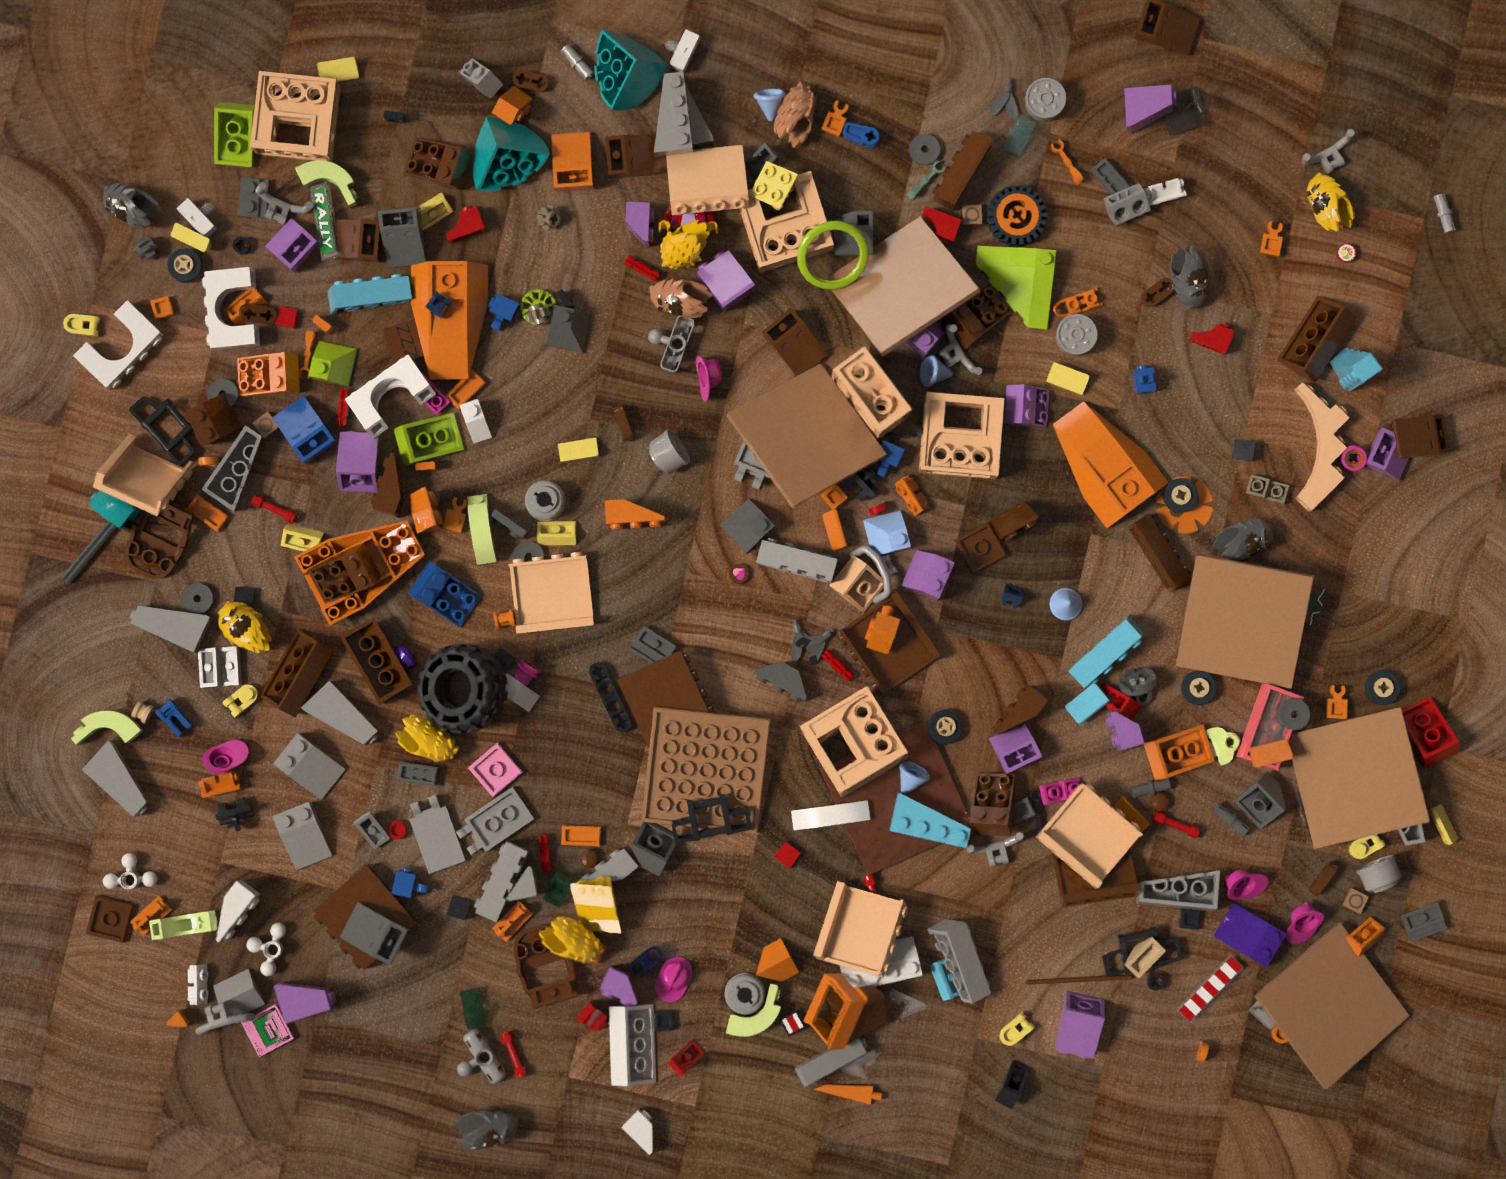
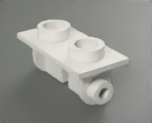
M1176 178L1166 181V188H1163L1162 183L1148 186L1145 189L1149 205L1160 204L1186 196L1187 194L1183 188V179Z
M190 965V969H188V983H194V987H188V1001H190V1005L207 1004V965Z

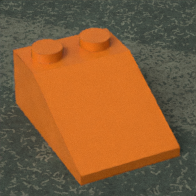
M1203 724L1144 743L1155 780L1166 779L1215 761Z

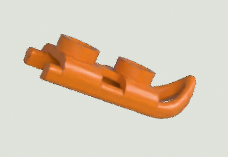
M1094 288L1060 300L1054 305L1053 312L1056 316L1065 318L1072 314H1079L1100 307L1103 304L1102 302L1098 303L1095 294L1098 289ZM1084 296V299L1079 301L1077 300V298ZM1066 302L1069 313H1059L1057 307ZM1087 304V307L1080 309V305Z

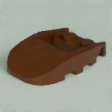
M170 502L166 510H162L158 516L142 509L139 517L130 529V538L126 544L125 559L128 565L136 572L152 579L165 577L173 569L189 541L195 514ZM149 516L183 532L178 546L144 531Z
M539 925L526 929L517 936L514 942L513 949L514 958H516L517 975L534 1010L578 997L573 959L552 953L542 943L543 939L539 932L546 930V927L553 928L551 925ZM564 959L569 978L532 989L527 970Z

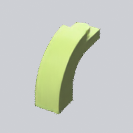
M311 161L295 168L305 188L318 182H332L340 188L350 208L357 206L355 200L358 197L353 188L349 189L356 184L351 176L340 166L328 161Z
M487 494L467 497L468 516L477 565L496 562Z
M99 711L84 717L81 721L85 724V727L80 726L76 729L71 739L76 745H80L97 730L110 728L117 732L125 743H130L144 730L128 715L114 711Z
M215 911L149 921L152 940L217 930Z
M770 983L765 1005L757 1014L741 1016L731 1013L726 1034L751 1036L768 1028L778 1016L781 1005L774 1004V1000H779L781 990L777 989L778 984Z

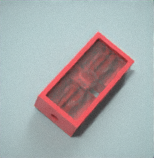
M1262 684L1236 757L1252 762L1249 751L1250 747L1283 739L1289 741L1292 730L1286 729L1280 724L1277 715L1279 706L1285 700L1299 699L1303 701L1304 697L1270 684ZM1292 711L1291 716L1293 718L1296 717L1295 711ZM1281 762L1265 765L1263 767L1278 771Z

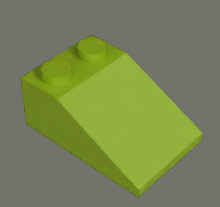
M219 102L215 106L214 164L253 167L254 151L250 148L255 105Z
M454 413L401 425L393 429L404 466L464 450Z

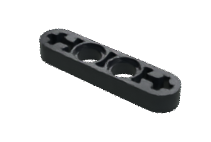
M598 662L592 664L589 668L590 676L615 729L619 732H627L632 725L631 719L606 667ZM594 667L603 668L601 672L602 677L607 676L608 680H603L597 684L596 680L600 679L597 674L593 675ZM604 683H609L612 687V691L609 694L601 692V686ZM618 701L620 709L617 712H612L609 709L610 702ZM624 711L625 715H621L624 721H628V724H626L627 728L618 727L617 724L620 721L618 717L614 719L613 715Z

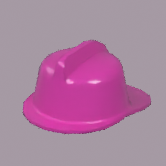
M697 356L696 368L699 375L701 396L707 402L710 389L721 382L722 371L717 359L703 360L701 356Z
M232 740L208 749L204 753L202 760L208 770L217 775L231 772L234 767L242 764L247 759L249 751L244 742Z
M1237 870L1231 875L1224 877L1228 889V897L1231 900L1256 897L1268 886V878L1265 875L1249 874L1245 870Z
M1308 902L1293 910L1291 913L1292 924L1286 932L1287 941L1292 944H1300L1308 940L1324 920L1323 914L1316 911Z
M678 956L671 957L664 963L655 982V992L660 999L666 1002H675L683 996L692 977L690 963Z

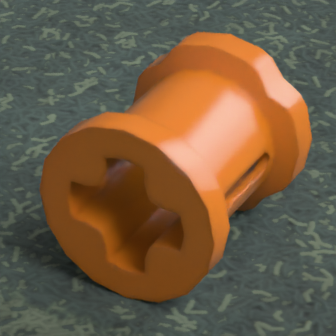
M513 609L499 614L493 612L496 629L508 625L516 626Z

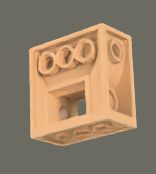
M259 71L250 148L256 155L332 162L341 89L338 81L332 78ZM279 124L311 127L309 146L277 142Z
M811 171L799 174L796 179L797 182H794L791 188L795 192L800 209L765 220L760 200L749 196L752 189L748 190L749 208L739 209L759 273L797 262L798 247L803 237L815 226L827 222ZM830 230L814 238L808 247L807 258L833 251L834 243ZM794 240L796 241V244L789 245L787 244V241ZM775 245L778 249L771 251L768 247Z
M865 346L833 369L832 380L876 440H879L909 417L912 409ZM882 405L886 410L880 411L877 406Z
M926 392L919 473L996 479L999 473L1004 398ZM945 406L982 409L980 429L943 427ZM943 452L945 458L938 459L935 453ZM961 453L964 456V460L958 461L955 458V454ZM981 455L983 462H977L974 456Z
M867 686L800 726L803 735L841 798L908 759L907 750ZM861 712L867 713V716L864 718H861L858 715ZM872 728L878 730L875 734L868 733ZM840 732L855 756L856 761L837 772L820 744ZM880 745L888 746L884 751L878 749Z

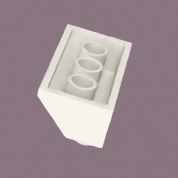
M913 936L895 940L896 949L894 954L890 955L888 961L890 962V968L883 978L840 966L841 974L854 988L868 985L878 986L922 976Z
M653 1004L631 1005V1007L626 1005L610 1006L611 1085L633 1086L656 1083Z

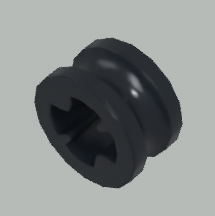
M241 236L234 239L232 247L237 254L245 255L250 251L251 244L248 239ZM244 241L243 243L247 244V246L242 251H239L240 249L237 247V244Z
M1151 973L1146 979V984L1151 990L1158 991L1164 987L1165 981L1162 975ZM1152 977L1160 978V985L1158 987L1156 985L1151 986Z

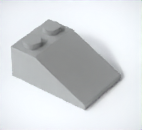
M301 733L295 735L273 763L321 800L346 770Z
M312 802L304 803L272 816L296 870L333 856Z

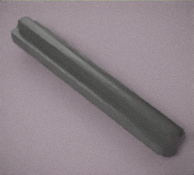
M110 521L103 526L62 575V579L70 584L116 530L117 526Z

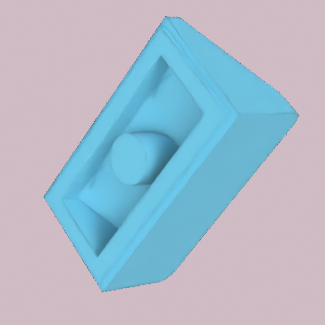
M1093 683L1068 703L1065 708L1075 721L1081 725L1106 705L1109 699L1096 683Z
M945 958L929 965L943 1001L959 996L951 979L954 975L944 965Z

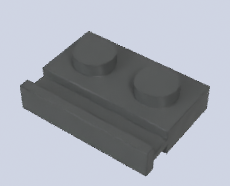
M241 178L239 217L267 219L265 214L268 209V203L257 195L256 187L259 183L264 182L266 184L264 191L269 194V179Z
M496 509L492 512L491 516L495 519L493 523L500 528L505 526L510 529L509 534L517 540L520 537L525 539L529 534Z
M643 626L629 650L652 664L671 655L676 646Z
M1438 902L1400 915L1410 942L1448 929Z

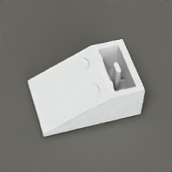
M243 880L236 881L224 897L217 942L230 940L236 932L234 930L236 925H241L248 917L246 915L247 911L254 909L260 901L258 897L261 894Z

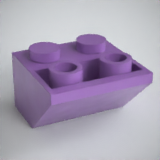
M627 202V228L645 247H649L650 242H653L654 238L653 227H650V223H654V208H651L650 203Z
M290 219L265 247L292 272H295L320 244L299 224Z
M1025 384L1007 385L1004 424L1047 428L1049 389Z
M1382 427L1375 436L1364 466L1399 481L1409 458L1399 459L1394 433Z
M1115 711L1107 713L1108 717L1105 718L1107 728L1112 730L1113 736L1110 738L1114 748L1117 747V750H1124L1144 744L1141 730L1137 723Z
M1024 722L988 738L1005 774L1042 757Z
M610 966L600 987V990L603 991L602 994L611 999L614 996L621 999L620 1003L629 1007L632 1004L636 1005L638 997L629 974Z

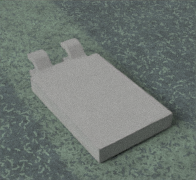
M743 440L734 465L739 466L734 480L741 482L746 472L756 476L752 487L759 490L763 478L770 479V476Z
M511 787L464 819L467 825L456 833L460 839L470 833L475 843L467 849L472 855L482 847L487 852L530 823L534 818L514 788Z
M437 795L428 798L432 808L421 811L419 802L410 804L415 817L409 820L429 874L466 861L447 806L441 808Z

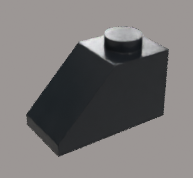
M1013 1060L999 1087L995 1101L1013 1109L1022 1094L1030 1068Z

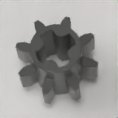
M141 236L135 241L138 245L134 249L142 259L147 257L151 260L157 255L154 251L158 247L151 237L145 239V237Z

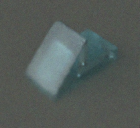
M1020 114L1003 145V149L1020 156L1037 122Z

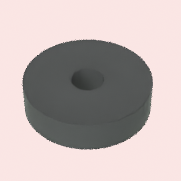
M920 134L911 141L909 154L915 163L926 166L937 160L940 153V145L935 137L929 134ZM927 147L928 152L923 153L921 148Z
M218 379L211 383L207 391L208 400L225 391L231 408L234 407L239 399L237 386L227 379Z
M522 542L515 548L513 560L524 558L525 562H531L532 559L529 561L525 559L526 554L530 553L532 557L544 556V552L535 542Z
M201 583L189 585L182 594V604L190 613H206L214 602V595L211 589ZM200 595V602L195 601V596Z
M1288 699L1279 706L1278 720L1286 729L1299 730L1308 723L1310 710L1302 700ZM1292 711L1296 712L1295 718L1291 716Z

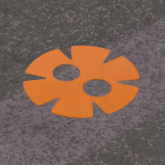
M1187 476L1174 478V479L1183 478V479H1187V480H1189V481H1191V479H1192L1191 477H1187ZM1199 480L1194 484L1197 488L1199 503L1188 512H1183L1182 516H1172L1167 506L1156 510L1159 519L1168 529L1172 530L1179 521L1178 533L1186 534L1198 531L1195 519L1203 526L1207 524L1211 518L1213 507L1202 504L1213 501V498L1205 484ZM1166 485L1159 491L1157 503L1165 504L1163 492Z

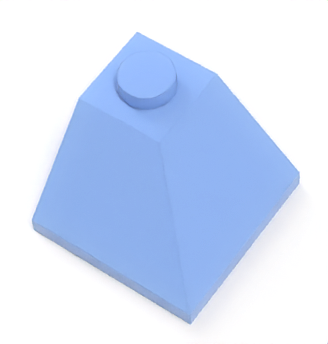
M901 511L863 520L869 546L879 556L911 547Z

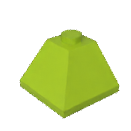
M319 341L312 357L308 376L311 379L349 387L357 349Z

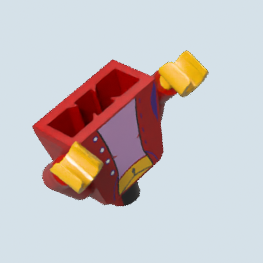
M670 203L663 213L658 232L660 233L661 229H666L667 233L669 231L674 232L682 224L698 220V223H707V231L716 230L717 234L718 225L712 211L672 215Z

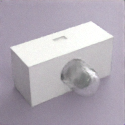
M685 29L680 42L672 39L666 41L665 48L674 53L669 63L671 69L685 72L700 41L699 35Z
M187 198L177 207V210L201 235L208 238L217 229L207 219L214 211L213 204L207 202L198 209Z

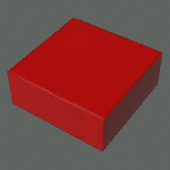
M278 306L275 325L295 329L298 309Z
M784 842L774 858L790 868L800 855V852L787 842Z

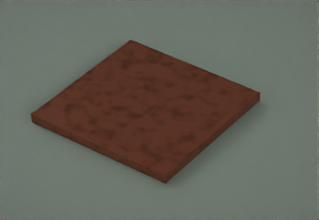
M927 721L897 734L908 752V759L905 761L920 765L930 776L928 782L923 783L905 796L971 829L969 824L970 817L936 742L928 734ZM880 745L878 747L880 751H884L888 748V746L886 745ZM852 754L832 764L838 772L855 762L856 758ZM900 764L841 798L824 768H821L820 770L836 805L868 800L871 820L844 823L867 875L942 843L889 831L897 793H901Z

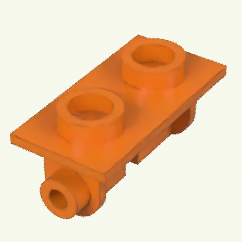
M907 475L895 483L897 492L904 498L907 508L914 516L929 508L927 505L928 501L922 492L917 495L914 493L919 487L913 477L910 478Z
M231 771L218 775V780H216L215 776L201 778V781H198V785L201 789L202 798L240 790L239 775Z
M159 895L130 922L133 924L134 930L139 931L144 936L150 930V920L162 919L172 909Z
M518 901L492 929L500 938L507 942L533 913L522 902Z

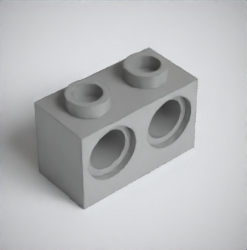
M1139 183L1103 198L1108 216L1115 226L1151 211L1146 193Z

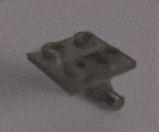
M1198 86L1176 93L1177 105L1174 106V111L1163 116L1170 136L1206 124L1204 113L1207 111L1203 103L1204 98L1201 97Z

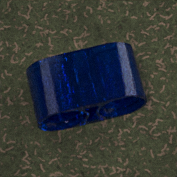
M657 946L647 948L630 963L629 970L634 976L645 974L660 962L663 956L662 950ZM650 950L658 951L659 958L657 960H651L648 957ZM635 962L643 964L644 969L642 972L634 971L633 964Z

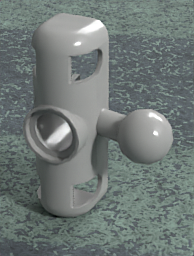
M678 316L670 337L664 336L658 329L650 331L648 339L652 344H667L660 364L663 370L670 373L678 371L694 327L693 319ZM678 321L681 322L679 329L676 328ZM675 340H680L683 346L680 349H674L672 343ZM664 357L668 358L666 365L662 364Z
M474 1028L467 1032L463 1040L474 1056V1059L469 1062H461L457 1067L458 1074L467 1077L472 1073V1069L479 1065L492 1084L503 1080L506 1076V1071L481 1031ZM478 1033H480V1035L483 1038L481 1041H479L478 1037L476 1036ZM487 1052L490 1055V1059L482 1061L479 1054ZM499 1066H501V1068L504 1071L502 1074H500L499 1070L497 1069Z

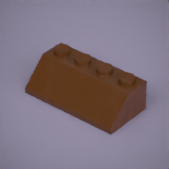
M972 131L970 135L966 134L961 143L964 145L960 152L957 150L951 159L954 161L951 168L947 167L941 176L944 180L941 185L937 183L932 191L934 201L951 211L954 210L989 151L994 138Z
M1317 296L1277 361L1301 377L1316 382L1356 317L1345 306Z
M1147 514L1127 528L1167 591L1171 592L1190 580L1189 575L1191 573L1185 564L1182 566L1178 560L1180 555L1176 549H1171L1168 542L1170 540L1166 533H1161L1157 527L1159 522L1155 516Z
M374 617L340 636L379 705L397 696L412 685Z
M297 629L259 697L277 709L296 718L334 650Z

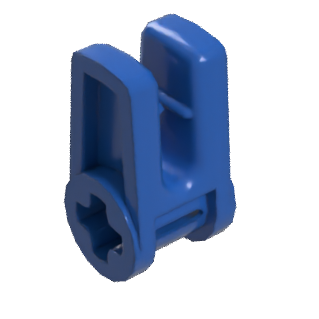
M849 122L845 124L843 130L844 139L867 148H874L878 145L879 133L875 128ZM870 134L874 135V139L871 142L868 141Z
M169 698L164 706L155 710V713L180 738L184 733L179 728V725L173 721V716L177 717L182 726H185L187 729L192 728L193 725L181 712L176 703Z

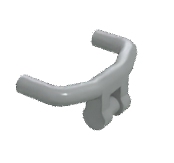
M1349 129L1346 135L1336 144L1316 155L1304 154L1302 164L1310 165L1320 161L1327 174L1332 172L1334 168L1345 165V161L1338 151L1352 140L1354 130ZM1332 156L1334 160L1329 162L1327 158Z
M264 182L259 183L256 187L257 195L269 203L265 218L277 220V223L282 225L286 220L288 212L307 214L313 208L312 202H307L304 206H298L272 197L264 191L266 188ZM275 208L282 210L281 213L275 212Z
M947 324L945 330L950 343L937 351L945 360L944 364L949 368L958 361H961L971 373L980 375L982 369L976 367L969 360L955 337L954 332H956L957 326ZM952 349L955 353L953 357H951L949 354V351H951Z
M864 545L852 551L850 557L853 555L859 557L865 553L874 560L884 584V591L873 597L874 603L878 604L890 596L892 590L890 576L897 573L898 570L893 566L889 554L880 557L874 550Z
M1018 832L1016 835L1002 841L979 846L968 845L966 852L968 854L986 853L989 867L996 866L995 864L1009 863L1005 848L1022 841L1024 836L1021 832ZM999 850L1000 855L993 857L992 851Z
M225 1002L218 1003L216 1006L210 1005L205 1007L208 1023L198 1027L196 1034L204 1035L209 1030L225 1025L253 1021L255 1015L247 1013L229 1016ZM220 1013L221 1018L216 1020L215 1014Z

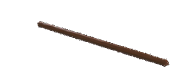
M1114 975L1110 977L1027 980L1025 983L1032 985L1131 980L1133 976Z

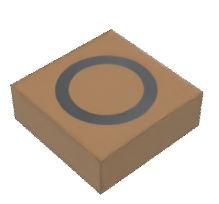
M962 205V225H982V205Z
M268 411L252 423L264 439L279 429Z
M1350 888L1342 906L1361 914L1369 896Z

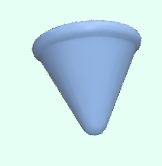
M780 89L757 91L754 94V98L759 103L767 119L774 121L777 111L786 96L785 91Z
M928 355L922 361L920 380L925 387H930L953 376V372L934 355Z
M1061 588L1055 591L1050 598L1051 612L1061 620L1074 619L1082 610V599L1073 589Z
M905 761L899 765L901 793L903 795H907L930 779L929 773L918 764Z

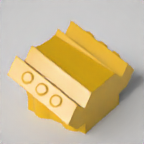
M601 876L595 880H580L577 883L571 884L578 919L587 930L611 934L621 933L611 877Z

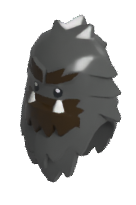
M121 183L104 187L103 203L105 210L132 228L145 229L146 226L151 225V222L146 217L157 218L158 214L163 213L158 200L139 188H131L127 185H121Z
M1191 245L1189 252L1178 248L1176 254L1173 253L1170 263L1171 279L1175 285L1173 289L1177 292V298L1186 306L1187 310L1201 307L1209 293L1208 261L1203 251L1198 250L1194 245Z
M1262 519L1239 521L1219 532L1212 547L1219 549L1218 553L1221 554V557L1229 558L1228 560L1247 561L1268 549L1274 537L1272 523H1267Z
M479 1111L464 1114L456 1121L455 1126L459 1127L460 1131L468 1133L463 1135V1138L457 1140V1143L462 1145L464 1149L474 1150L492 1148L497 1144L506 1145L510 1143L519 1131L518 1117L514 1118L510 1113L501 1111Z

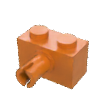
M513 86L499 97L492 113L512 125L515 121L519 122L524 115L527 116L532 108L530 103L533 98Z
M883 606L882 612H878L875 619L871 618L865 639L868 640L866 648L885 654L889 653L900 619L892 617L894 608L891 606Z

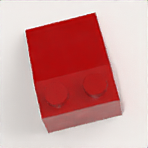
M1431 696L1402 709L1411 747L1424 769L1459 753L1460 742Z

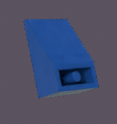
M304 395L272 417L304 464H308L337 443Z
M431 561L428 562L408 592L411 596L459 628L481 597L480 594Z

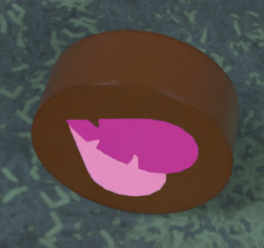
M736 564L730 569L729 575L733 582L740 584L748 579L749 571L745 565Z

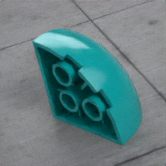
M602 30L595 51V54H598L597 66H594L596 82L600 84V94L611 110L618 111L628 110L639 105L655 90L668 64L649 48L629 37L607 30Z
M486 117L476 142L473 159V176L477 191L501 190V187L511 184L516 186L527 180V176L534 171L537 172L546 162L550 155L547 145L536 133L514 122L510 125L502 119Z
M96 490L92 494L91 501L88 504L119 529L129 533L142 510L101 490Z

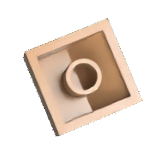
M854 555L829 585L863 613L873 602V597L878 595L884 588L883 578Z

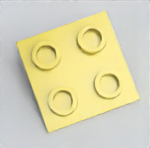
M766 161L749 196L772 205L776 210H780L783 208L785 199L789 197L788 194L789 192L791 193L794 182H797L798 174Z

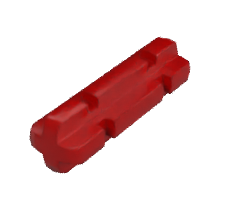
M628 256L624 262L627 267H632L634 271L645 277L648 276L654 282L660 277V272L655 269L652 270L651 267L639 260L636 261L632 256Z
M347 389L339 390L340 400H338L337 411L339 418H337L336 422L338 427H347L348 423L346 417H348L349 405L345 399L350 396V391Z
M826 650L822 654V658L826 662L828 661L829 665L839 675H843L842 677L847 682L854 677V673L850 669L847 670V667L837 657H834L830 650Z
M547 834L539 835L542 873L552 872L550 845H548L549 836Z

